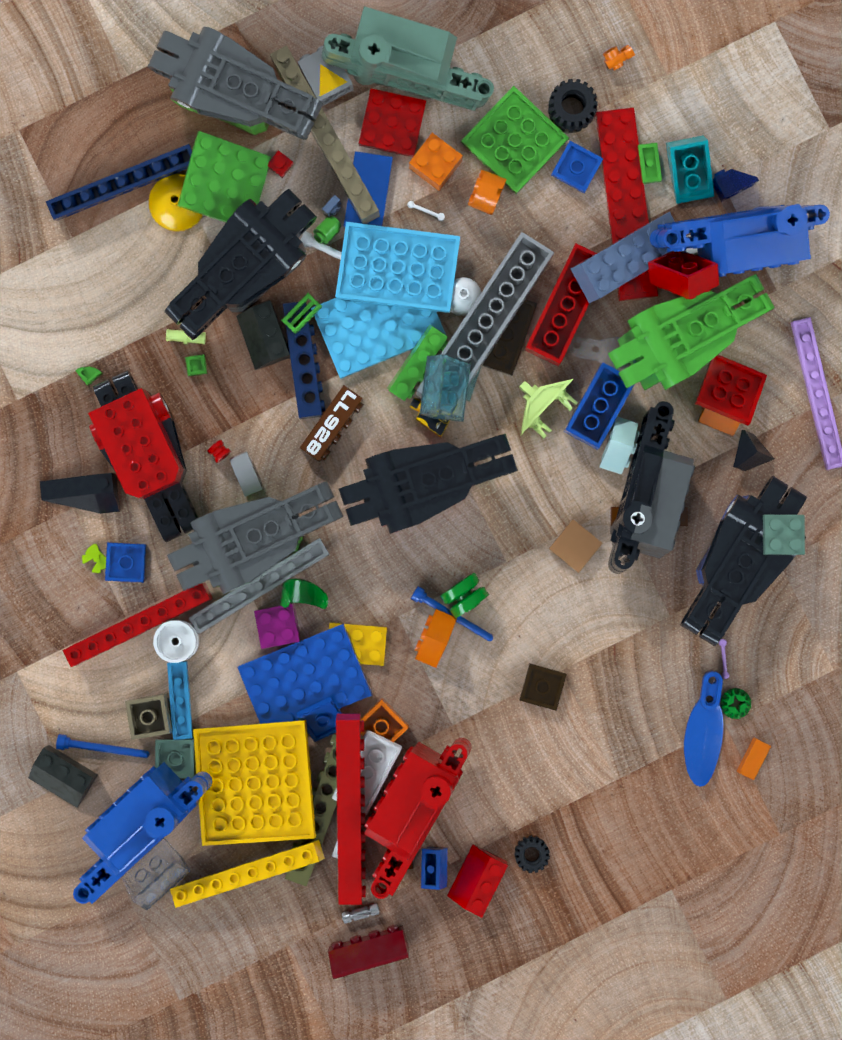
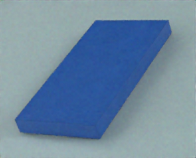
M355 151L353 165L380 213V217L367 224L383 226L393 157ZM349 199L347 201L344 228L346 222L362 224Z

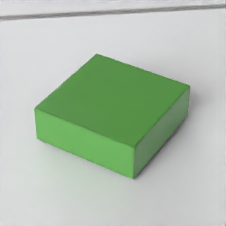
M204 354L185 357L189 377L208 374Z

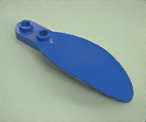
M713 670L706 672L702 678L700 698L690 713L684 736L686 769L692 782L699 787L705 786L711 779L719 758L723 739V713L719 704L723 678L717 671ZM710 677H715L713 683H709ZM712 696V700L708 702L706 697Z

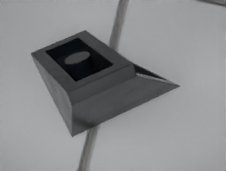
M746 430L741 431L733 465L734 468L747 471L775 459L754 434Z

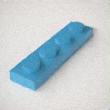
M187 661L179 663L168 662L167 670L173 740L193 738L188 663Z

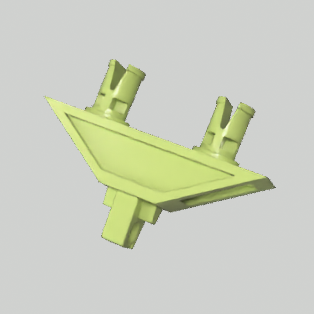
M573 379L541 387L536 385L531 387L524 381L519 386L525 393L523 398L526 400L520 436L528 427H532L543 439L546 437V434L542 429L548 433L552 431L539 418L542 412L554 400L558 399L569 411L572 410L573 407L569 402L573 405H576L578 402L566 392V387Z

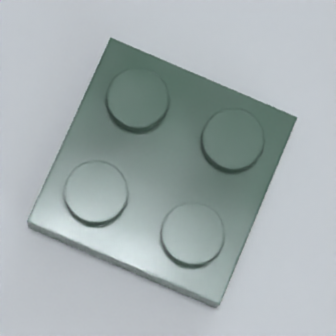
M763 515V555H805V516Z
M156 739L155 767L158 768L165 762L179 778H187L188 776L193 778L195 776L194 739Z

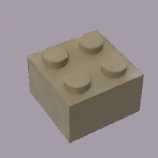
M168 693L125 701L131 740L170 734L172 732Z

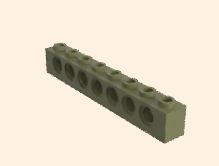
M333 734L330 745L333 746L331 753L327 752L323 761L326 767L324 771L320 770L316 780L320 782L318 789L314 788L312 791L314 819L319 823L320 828L315 830L316 838L309 840L312 842L319 840L321 845L337 801L332 799L337 788V775H331L329 772L330 767L336 766V734ZM326 784L331 785L333 792L327 794L323 791L322 787ZM324 803L326 810L323 812L318 811L316 804ZM300 839L298 843H293L292 848L303 845L305 839ZM315 863L285 872L287 873L285 879L307 887Z

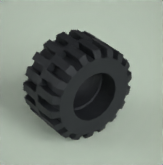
M568 79L567 83L562 81L560 86L557 85L551 93L548 103V114H550V120L554 121L557 127H561V131L568 129V133H573V130L579 132L582 128L588 127V124L592 122L598 101H596V93L593 94L594 89L592 87L588 88L587 82L582 84L580 79H576V82H573V79ZM567 98H576L582 103L583 111L578 114H569L563 109L561 103Z

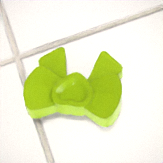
M97 544L91 545L86 550V555H82V563L85 564L93 559L97 563L92 573H101V570L106 569V556L99 551Z

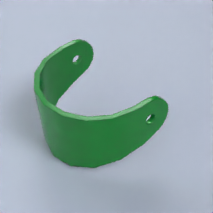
M288 579L283 583L280 605L288 608L290 603H303L326 609L328 606V596L325 591L312 582L302 579Z

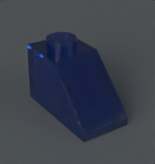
M723 169L714 174L713 187L720 201L723 202L756 185L759 179L756 176L734 169L728 171Z

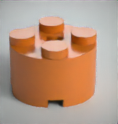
M481 170L468 205L493 215L507 179L486 170Z

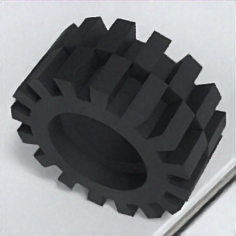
M537 836L523 837V840H519L517 842L518 845L515 846V860L523 871H528V873L535 871L537 873L538 870H543L544 866L548 865V860L550 859L549 849L545 842ZM530 847H535L539 850V857L535 861H528L524 856L525 851Z

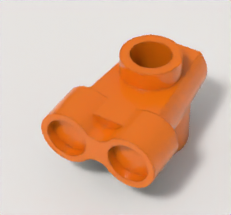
M629 45L620 51L615 46L603 53L606 59L604 63L608 69L617 70L624 65L623 61L634 57L635 53Z

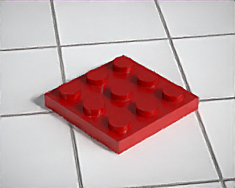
M371 88L358 143L359 146L414 157L426 100Z
M717 355L709 363L695 404L749 426L767 375Z

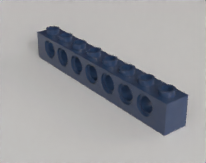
M187 144L45 202L53 220L59 221L187 169L192 148Z

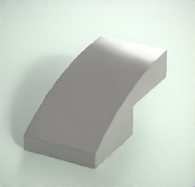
M248 452L229 459L245 497L263 490Z

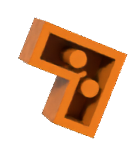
M438 609L435 610L433 616L429 615L425 624L428 626V629H423L420 636L422 641L418 640L415 651H417L415 659L436 668L448 644L457 618L455 619L454 616Z

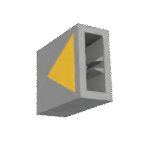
M323 46L317 49V52L311 55L305 54L297 62L316 99L320 100L323 103L322 106L353 91V84L345 69L329 65L323 61L321 56Z

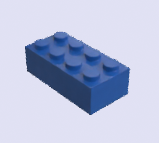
M602 362L563 432L598 450L634 385L626 389L618 374L620 371Z

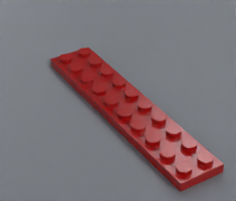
M634 107L600 111L595 114L601 158H603L602 170L612 244L649 223L644 183H642ZM649 269L617 288L619 302L658 296L657 286L650 284Z

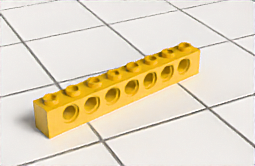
M316 840L175 886L170 889L175 908L319 862L325 859L320 841Z

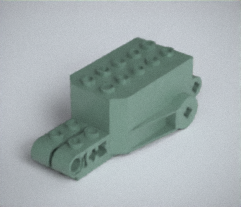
M364 6L355 39H351L352 37L347 34H330L324 40L321 54L323 61L329 65L346 69L347 73L353 75L354 79L362 85L376 83L472 111L483 107L494 92L493 83L483 78L481 74H469L458 67L450 68L457 37L442 29Z

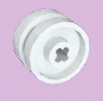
M171 620L163 623L157 629L154 635L153 646L161 659L169 663H179L190 659L196 653L199 647V635L191 623L184 620ZM174 638H178V645H175L176 642H173Z

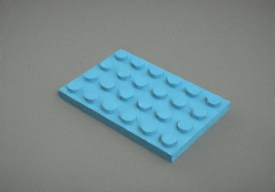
M346 222L335 297L337 299L450 313L460 236Z
M334 298L322 303V308L314 315L340 379L414 349L429 325H432L446 335L437 312Z

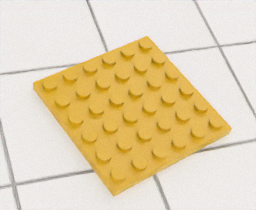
M306 720L193 729L196 774L207 772L213 781L212 786L198 800L202 846L316 838Z

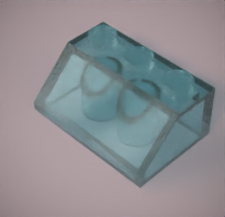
M447 355L427 356L420 414L435 419L463 422L471 364Z

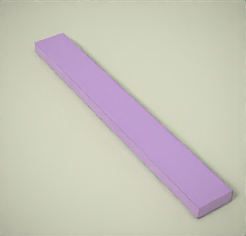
M811 317L792 321L790 323L825 469L842 467V446Z

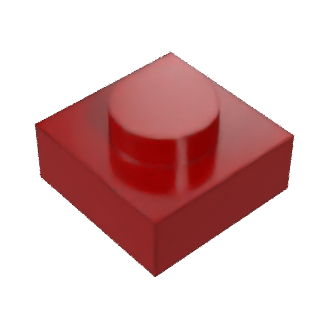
M278 150L268 162V167L283 178L294 162Z

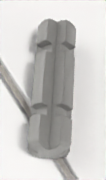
M375 903L369 907L364 906L354 909L352 912H343L342 920L346 924L352 922V920L357 921L367 918L369 915H378L379 907Z

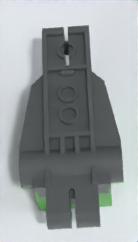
M203 27L200 34L193 32L189 40L168 31L163 32L156 47L158 50L154 51L147 67L151 71L170 79L169 87L172 91L170 99L174 103L189 111L217 118L252 135L267 131L269 125L300 139L307 140L314 125L313 121H316L323 105L320 100L277 80L274 69L215 29Z
M328 482L315 485L283 501L266 497L219 509L192 521L190 524L194 532L188 534L192 544L167 555L174 572L191 564L194 566L176 575L183 591L210 580L213 588L220 587L223 594L252 582L285 557L298 551L302 536L344 517L337 501L319 507L320 504L334 498ZM316 507V510L301 517L299 516V514Z

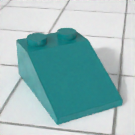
M702 135L667 142V158L676 204L714 197L708 139Z

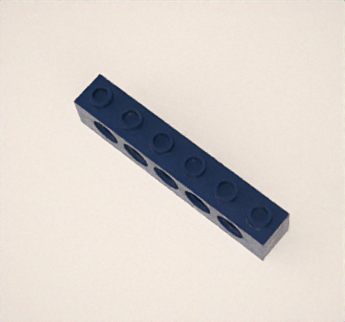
M298 302L283 304L284 317ZM306 302L288 320L289 323H291L295 319V317L307 306ZM311 308L302 317L303 319L312 311ZM308 321L297 334L286 326L299 419L321 417L323 415L322 412L326 411L324 400L320 399L323 387L322 382L318 381L317 374H320L319 362H315L314 355H318L316 343L312 342V336H315L314 325H310V321ZM300 337L307 338V343L304 346L297 344V340ZM302 356H309L310 362L308 364H300ZM306 374H310L313 377L312 382L309 384H305L302 381ZM309 393L315 394V400L312 403L305 401V397Z

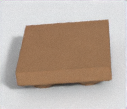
M572 519L549 547V550L579 573L603 543Z

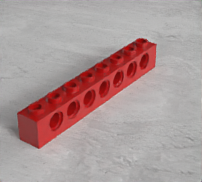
M203 582L62 651L70 667L77 666L212 600L213 597L206 583Z

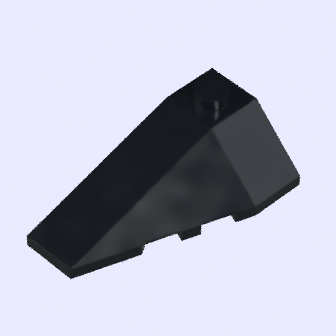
M115 473L40 481L42 501L100 514L120 512L117 475Z

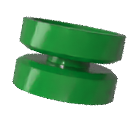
M475 573L470 574L440 595L445 604H450L455 600L458 601L450 608V612L455 619L477 607L481 601L490 595L485 587H479L472 591V588L479 584L480 581Z

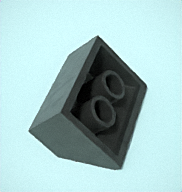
M270 300L252 306L236 316L255 370L290 358L289 349Z
M48 745L40 752L28 778L78 808L98 774Z

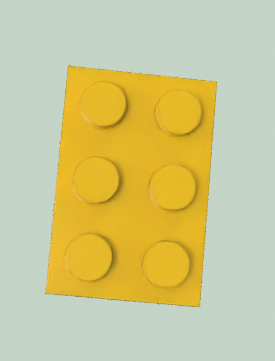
M330 623L329 629L341 625L342 623ZM344 624L360 664L384 666L387 627Z

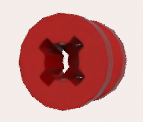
M219 440L207 450V453L213 455L214 461L219 463L231 453V450L224 446L222 440Z

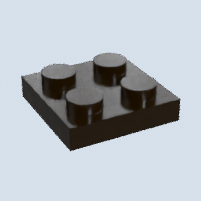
M529 663L519 701L557 711L567 674Z

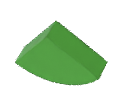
M81 367L75 370L88 386L103 374L94 367Z

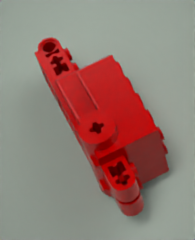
M456 739L451 747L446 746L442 754L421 742H418L415 747L410 746L402 759L405 761L404 764L401 762L400 766L396 769L393 775L395 780L392 779L383 792L386 796H382L374 808L376 813H372L364 826L367 828L364 833L366 836L388 848L382 858L385 862L381 861L372 875L375 880L372 883L371 892L376 898L384 899L388 895L393 896L444 805L450 799L463 774L461 768L472 749L468 739ZM460 748L462 752L459 755V757L455 756V754ZM394 861L398 862L395 869L392 867Z

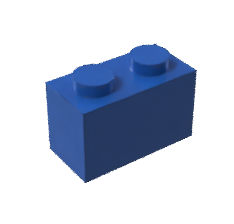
M427 847L422 849L421 889L440 890L447 887L448 848Z

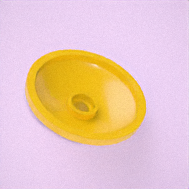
M173 174L160 179L154 185L149 195V210L153 219L161 227L176 232L194 227L203 217L202 214L177 206L186 176L182 174ZM174 197H178V201L176 203L172 202V199Z

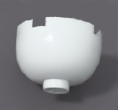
M465 277L455 279L450 312L458 316L468 314L481 294V288L475 281Z

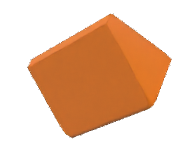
M703 408L698 420L699 423L730 436H734L740 425V422L706 408Z
M753 737L737 772L754 780L771 746Z

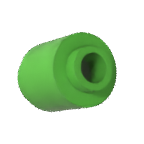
M334 216L327 217L313 230L314 238L318 243L327 244L340 231L341 224Z

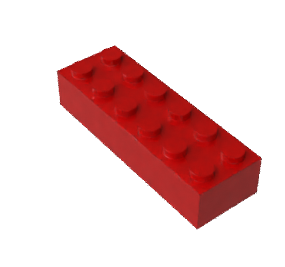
M575 243L524 351L559 367L589 305L571 268L597 254L596 252Z

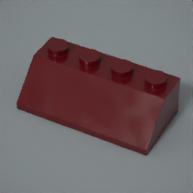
M391 925L387 927V930L381 932L374 930L364 937L356 935L346 942H342V940L333 942L328 949L332 977L337 979L409 958V945L403 925Z

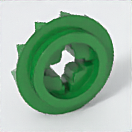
M732 688L723 694L720 701L721 709L726 716L732 719H741L748 715L751 709V699L744 690ZM735 698L737 701L743 702L738 706V710L734 706H729L734 703Z

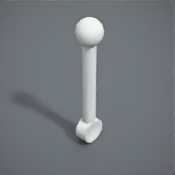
M413 201L407 203L409 208H416L435 216L439 221H443L445 218L443 213L437 214L416 205Z

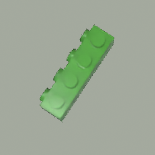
M429 325L387 389L403 401L406 398L410 399L416 390L414 387L417 382L421 383L425 378L427 367H432L437 360L436 354L438 351H443L446 347L448 336L432 325Z

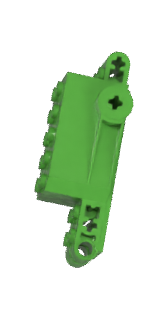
M757 274L720 293L709 291L696 296L694 299L676 298L648 308L629 319L627 322L631 330L617 340L620 347L608 353L615 369L630 363L631 366L618 373L626 389L638 382L641 383L644 390L660 382L664 390L694 375L734 342L738 328L773 310L775 307L767 293L755 299L753 298L754 295L765 289ZM743 301L745 302L744 305L738 307L737 309H734L735 305Z

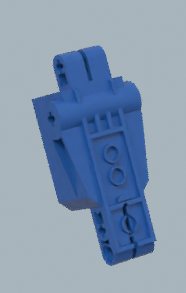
M825 205L761 206L752 210L658 224V229H655L650 235V242L655 248H667V252L685 251L688 248L697 249L699 257L718 263V275L723 277L730 273L741 274L748 270L759 271L766 267L777 268L784 264L795 265L799 264V261L811 259L808 230L815 229V225L826 223L830 217V212Z
M165 762L158 768L153 766L112 806L102 813L95 822L85 829L87 834L82 839L101 859L79 878L81 883L73 891L74 899L81 904L88 902L93 904L161 839L170 834L197 806L196 801L212 786L213 781L210 774L199 772L192 779L188 776L182 781ZM195 786L198 787L196 791L193 790Z

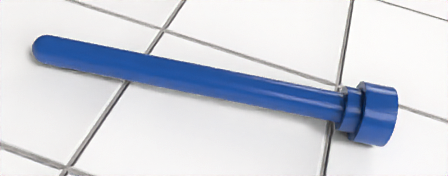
M419 586L410 598L416 603L424 602L435 610L438 609L452 615L449 608L427 596V593L424 592L425 590ZM462 616L457 617L456 622L487 641L493 640V635Z
M63 734L58 735L56 742L57 750H65L71 747L148 758L150 755L147 750L71 740L70 737Z

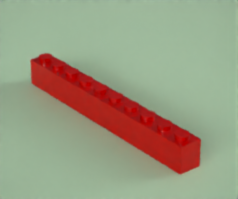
M337 714L338 905H362V897H366V886H362V879H366V868H362V861H366V849H362V843H365L366 839L365 831H362V825H365V813H361V807H365V795H361V788H365V776H361V770H365V758H361V751H364L365 741L361 739V732H364V720H361L360 714Z

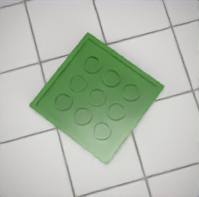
M513 86L461 140V143L490 171L507 179L505 185L517 194L569 140V137Z
M198 131L177 206L226 223L236 209L248 199H252L256 204L259 203L271 156Z

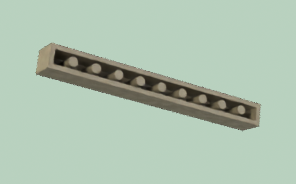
M287 45L270 54L272 62L284 83L316 98ZM321 108L316 121H313L314 125L311 133L362 224H367L380 217L379 210Z

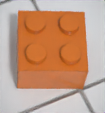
M431 133L409 162V169L440 191L462 162L463 155L434 133Z
M383 698L361 718V720H364V732H361L363 737L366 731L370 730L395 742L409 728L407 722Z

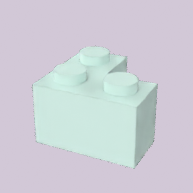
M616 417L610 430L608 443L602 454L600 468L622 474L624 468L629 467L631 461L629 456L630 454L634 455L637 448L636 442L640 433L637 431L638 423Z

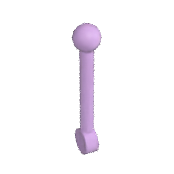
M720 639L718 643L721 646L722 678L727 679L729 677L725 654L727 642L725 639Z

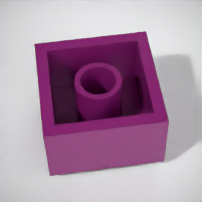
M290 603L288 608L280 605L254 611L261 649L301 641L294 603Z

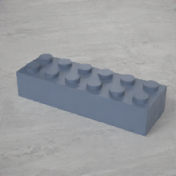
M670 212L656 218L571 268L589 303L602 298L649 269V261L669 253L667 248L653 247L650 242V235L655 229H658V224L675 222Z

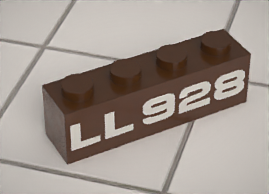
M343 385L300 446V449L319 462L322 459L325 461L331 453L329 450L331 445H336L341 439L342 435L340 433L343 428L347 429L353 421L351 419L355 412L358 414L364 406L362 403L363 398Z

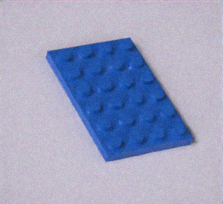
M344 623L237 667L260 724L299 721L296 715L297 712L329 697L333 699L340 709L373 695Z

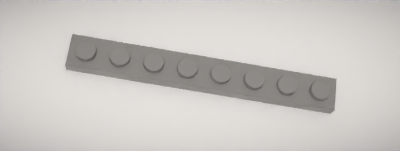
M319 538L274 565L252 582L233 590L188 619L196 632L200 634L330 554Z

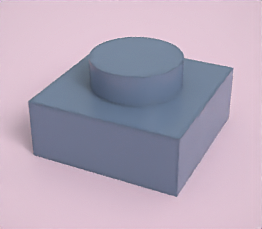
M336 195L322 208L323 214L328 218L331 215L335 216L341 209V200Z

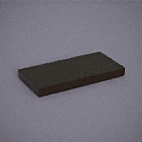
M525 299L482 366L513 376L537 303Z

